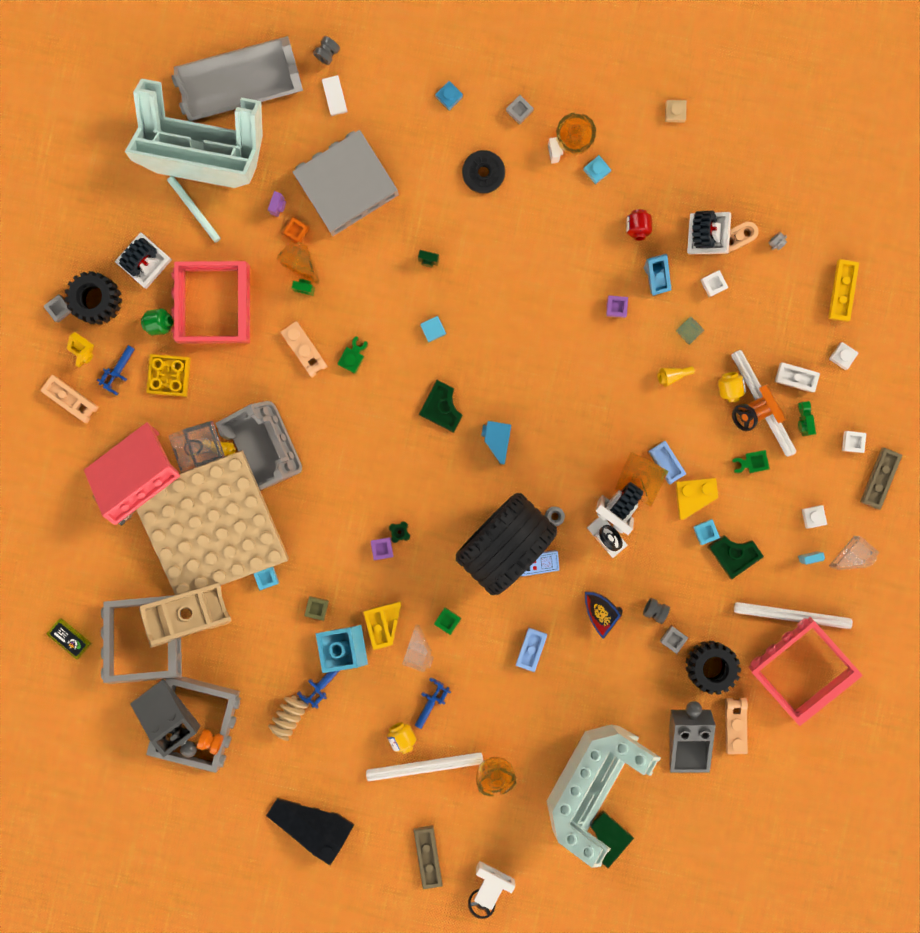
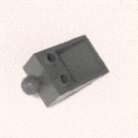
M164 679L130 703L150 742L163 758L179 746H181V754L186 758L196 754V744L187 740L197 733L201 725ZM168 733L172 734L170 738L167 736Z
M696 701L689 702L686 710H671L669 724L670 773H710L716 725L711 710H702V706Z

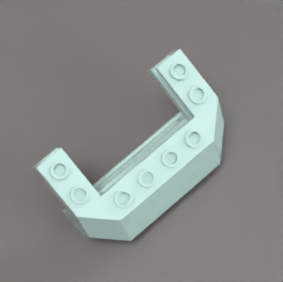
M141 78L133 92L138 129L125 150L131 161L157 174L225 187L237 188L250 183L257 167L263 137L261 101L241 97V108L237 107L235 110L236 130L165 117L161 82Z
M607 725L584 732L546 801L552 830L558 843L591 868L601 867L605 855L611 848L587 831L624 764H628L642 775L647 774L651 776L655 765L661 759L660 756L638 743V736L617 725Z

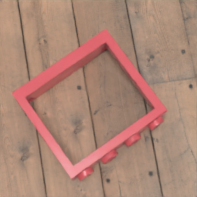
M246 261L174 262L173 272H171L172 279H174V287L171 290L172 298L174 299V307L171 310L172 318L174 319V327H172L171 331L173 332L174 341L179 344L250 343V265ZM185 271H238V336H185Z
M811 617L802 619L797 624V628L792 632H786L780 642L770 645L766 649V653L761 657L754 658L749 666L755 677L799 726L863 676ZM813 628L848 668L798 709L794 710L760 670Z

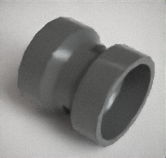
M324 36L321 40V45L314 50L313 54L322 63L330 65L333 55L338 53L340 46L331 38Z
M650 598L644 608L643 615L648 618L652 617L656 622L663 624L668 616L670 607L666 604L661 605L657 600Z

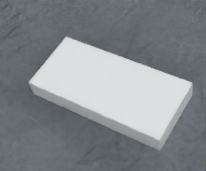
M339 76L322 79L331 116L347 113Z

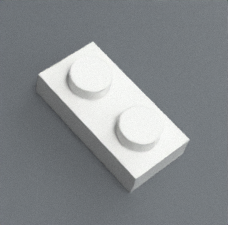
M780 363L775 382L813 393L816 390L820 373Z

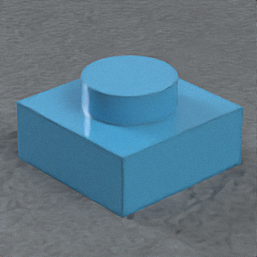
M448 81L435 94V97L450 111L463 98V94Z

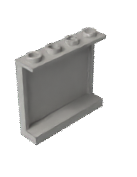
M360 130L350 132L341 142L332 143L328 150L323 153H316L312 160L297 165L293 171L294 176L332 236L399 196L396 186Z

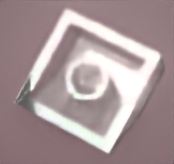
M213 421L189 427L168 436L181 473L225 457Z

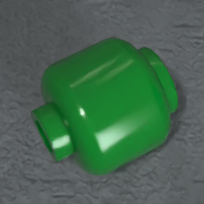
M165 309L148 310L141 319L143 330L151 336L167 334L173 325L172 316Z

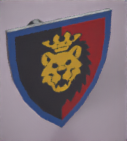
M586 591L585 603L588 615L596 631L604 639L621 618L623 610L621 607H616L603 595Z

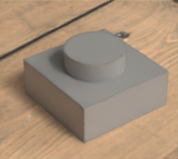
M521 95L506 108V112L519 125L534 111V108Z
M60 294L43 306L57 323L72 312L68 310V303L65 302V299Z
M670 626L660 642L677 654L688 637L673 626Z

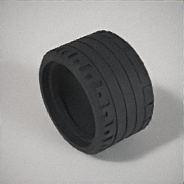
M515 493L456 553V562L463 566L490 595H499L511 586L547 549L557 535V527L552 522H549V519L542 515L522 493Z

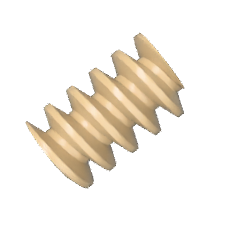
M292 695L291 698L285 696L284 699L288 704L281 703L280 705L284 711L277 710L276 713L280 717L272 718L276 724L268 725L273 734L285 741L289 740L288 736L293 734L292 729L297 727L296 722L301 720L300 716L305 713L304 709L309 706L300 697Z

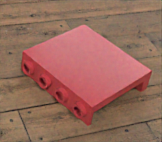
M148 422L84 469L102 516L114 525L118 524L180 477L179 472L170 464L157 438L159 432Z

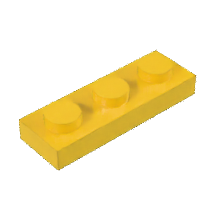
M842 259L837 261L828 319L850 321L859 262Z

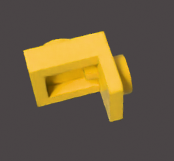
M74 332L69 336L67 350L77 356L75 364L77 367H81L84 363L88 364L93 358L94 345Z

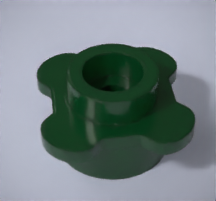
M403 521L400 524H391L389 526L392 542L397 543L399 540H409L410 534L407 531L408 524Z

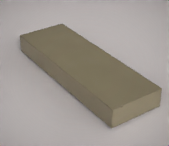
M881 448L860 503L881 510L902 454L887 448Z
M434 826L414 828L423 889L442 887L443 883Z

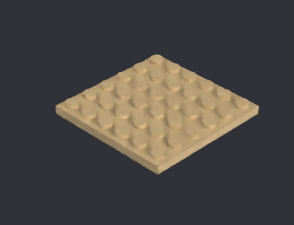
M243 450L179 473V478L136 509L175 595L220 583L221 586L289 560Z

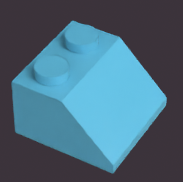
M362 625L316 633L322 673L353 669L368 664Z

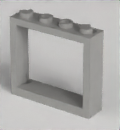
M173 596L103 602V607L101 608V617L103 619V627L101 628V637L103 639V647L101 648V658L103 659L101 678L103 683L117 684L182 678L181 637L168 642V671L114 675V608L142 606Z
M183 676L182 678L166 679V683L174 693L176 686L229 699L220 731L224 739L217 755H214L213 762L193 756L186 758L181 753L173 751L163 758L151 742H149L146 755L216 773L220 767L223 768L226 760L224 752L231 742L229 732L230 728L233 729L235 726L236 717H234L235 709H239L241 698H239L240 691Z

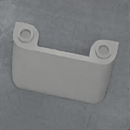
M271 401L250 404L215 423L221 437L226 440L233 439L237 450H243L260 491L301 473L302 465L281 416Z

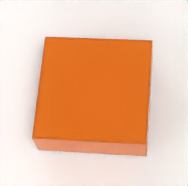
M292 216L282 234L300 245L310 227Z

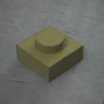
M309 596L304 616L324 621L329 600Z

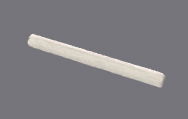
M742 350L734 352L731 357L754 399H759L763 395L759 390L761 385ZM773 414L766 417L765 419L784 454L787 457L795 454L796 449L782 423L778 424Z
M740 602L734 604V612L739 614L795 622L811 617L818 625L851 629L853 623L852 619Z
M479 752L368 769L366 771L367 781H375L483 764V755Z

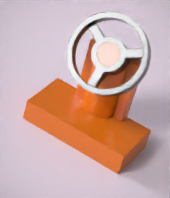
M767 383L759 387L763 395L762 397L749 404H740L733 409L732 419L739 429L750 431L757 426L758 421L771 414L774 415L778 424L786 420ZM736 413L740 415V419L742 422H744V426H742L738 422ZM751 422L753 426L751 428H748L749 423Z

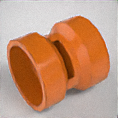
M204 729L199 738L197 749H209L211 754L217 755L224 736L221 734L214 736L210 730Z

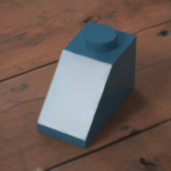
M488 421L487 425H483L481 436L485 437L484 442L498 462L505 464L511 425Z

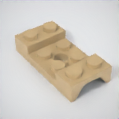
M220 583L139 607L150 648L231 622V617L226 610L222 598ZM188 609L191 611L192 616L189 619H183L180 616V611Z

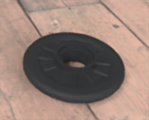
M476 151L463 164V180L471 190L477 193H490L496 190L504 180V163L498 155L491 151ZM481 167L488 168L489 174L486 177L478 174V170Z

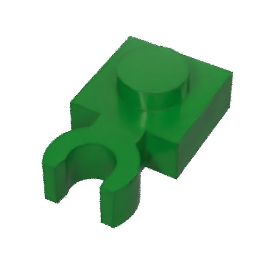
M357 336L352 341L353 348L346 347L338 362L339 366L356 374L364 359L360 352L364 351L368 346L366 341L361 347L357 346L359 339Z
M810 401L798 403L801 417H799L800 421H798L799 432L802 433V436L815 435L816 428L814 416L811 415Z
M766 450L745 454L746 460L741 458L732 460V463H741V468L734 470L735 473H741L745 468H748L749 473L770 469Z

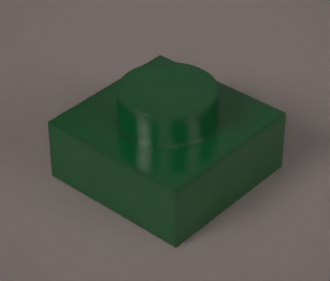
M420 250L418 261L422 262L421 265L432 268L433 265L438 266L439 254Z

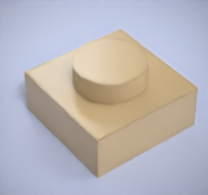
M667 100L665 103V122L685 123L687 100Z

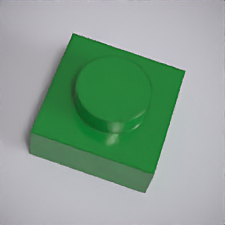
M299 279V282L293 281L291 289L294 292L314 296L315 287L308 280Z
M444 607L434 625L451 635L461 617Z

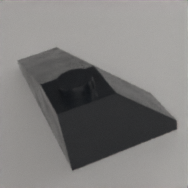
M277 798L266 815L309 852L328 865L332 864L354 826V823L338 813L325 812L319 808L302 806L300 803Z

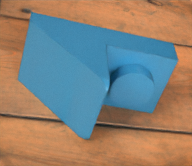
M667 254L647 259L644 270L648 274L650 293L654 296L671 291Z

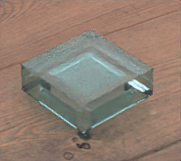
M691 316L676 330L689 345L704 331Z

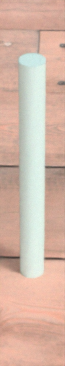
M170 176L167 181L214 243L220 241V236L175 177Z

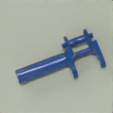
M128 345L113 371L110 372L111 369L108 368L106 370L103 368L105 373L101 379H97L99 385L103 384V388L115 395L119 393L111 389L112 386L110 385L115 377L127 381V378L120 375L134 352L135 349ZM108 374H110L112 377L107 384L104 381Z
M339 671L328 672L318 684L309 679L308 682L315 688V691L309 697L302 695L300 691H298L297 695L305 703L308 704L310 702L312 708L318 709V703L323 698L327 699L326 693H322L320 690L324 689ZM318 693L320 696L314 702L311 698Z
M432 677L429 680L438 685V688L432 696L425 692L421 693L422 696H426L428 701L415 724L420 729H422L433 709L435 701H438L440 705L441 703L445 704L444 699L447 693H451L449 687H443L444 684ZM441 689L444 692L441 698H438L436 696L439 690Z

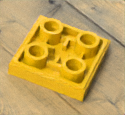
M150 354L146 393L187 397L191 358Z

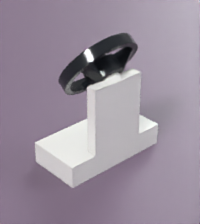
M598 517L586 527L612 558L628 546L618 531L608 521H603Z
M479 861L476 867V875L483 878L484 881L480 889L475 890L469 896L468 908L474 917L486 919L493 914L496 901L502 890L504 889L510 893L513 892L515 879ZM475 893H477L476 897L474 898L475 902L471 903L472 896ZM471 906H477L479 910H484L487 916L477 915Z

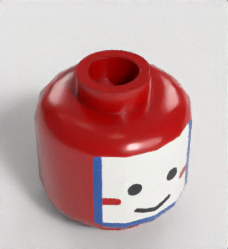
M633 210L627 216L626 232L628 236L633 237L636 241H642L652 233V216L646 210Z

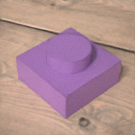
M276 191L273 193L268 211L271 215L279 217L280 212H283L285 209L286 201H284L283 195Z
M608 296L606 316L626 318L628 297Z
M391 537L371 540L374 560L394 557Z

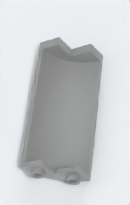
M288 36L175 66L174 75H172L175 88L179 87L182 102L179 103L183 115H187L189 121L234 110L237 107L241 108V97L263 102L303 91Z

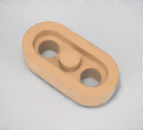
M745 222L731 229L729 240L732 241V245H729V252L756 239L758 227L752 222ZM744 230L749 232V236L744 235Z

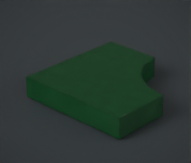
M436 380L419 413L420 416L453 433L463 416L456 410L453 404L454 388Z
M723 535L708 546L730 579L735 578L764 557L752 540L746 543H735Z
M602 811L590 826L596 833L597 839L611 848L602 861V864L609 868L632 842L634 837L605 811Z

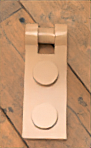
M297 321L281 331V334L311 378L317 375L316 372L320 369L324 370L328 367ZM315 358L317 363L311 366L309 361Z
M51 375L40 390L84 423H88L91 419V414L99 408L55 375ZM82 404L86 406L83 412L79 410Z
M733 698L725 699L727 754H748L747 698H739V700H733ZM739 708V713H733V709Z

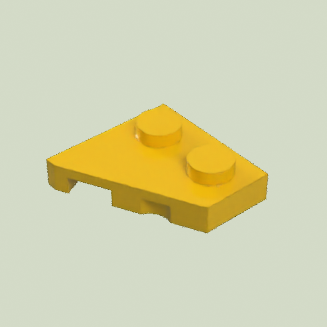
M716 478L675 482L679 520H684L718 498Z
M401 601L363 611L373 650L393 645Z

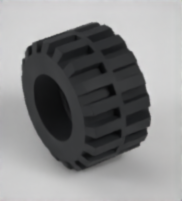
M88 271V274L82 272L80 273L81 277L74 276L73 279L75 281H69L68 285L70 288L65 290V293L68 294V297H65V302L69 303L67 308L72 311V315L90 324L96 323L98 325L103 324V321L108 323L110 317L115 318L117 316L115 311H120L121 307L118 304L122 303V299L119 298L121 292L117 289L118 286L112 280L93 271ZM94 288H100L102 293L101 302L95 308L88 309L86 306L88 292Z
M704 641L701 642V646H694L695 650L693 652H689L690 658H686V663L688 664L686 671L689 673V679L700 690L706 691L708 694L716 693L718 695L721 694V691L728 692L729 686L733 688L736 685L733 682L734 680H739L740 677L737 673L741 672V668L738 667L740 662L736 658L737 655L730 648L719 642L709 641V643H706ZM720 657L722 660L721 672L713 678L705 677L703 673L705 662L709 658Z

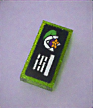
M62 618L47 633L52 640L76 660L92 644Z

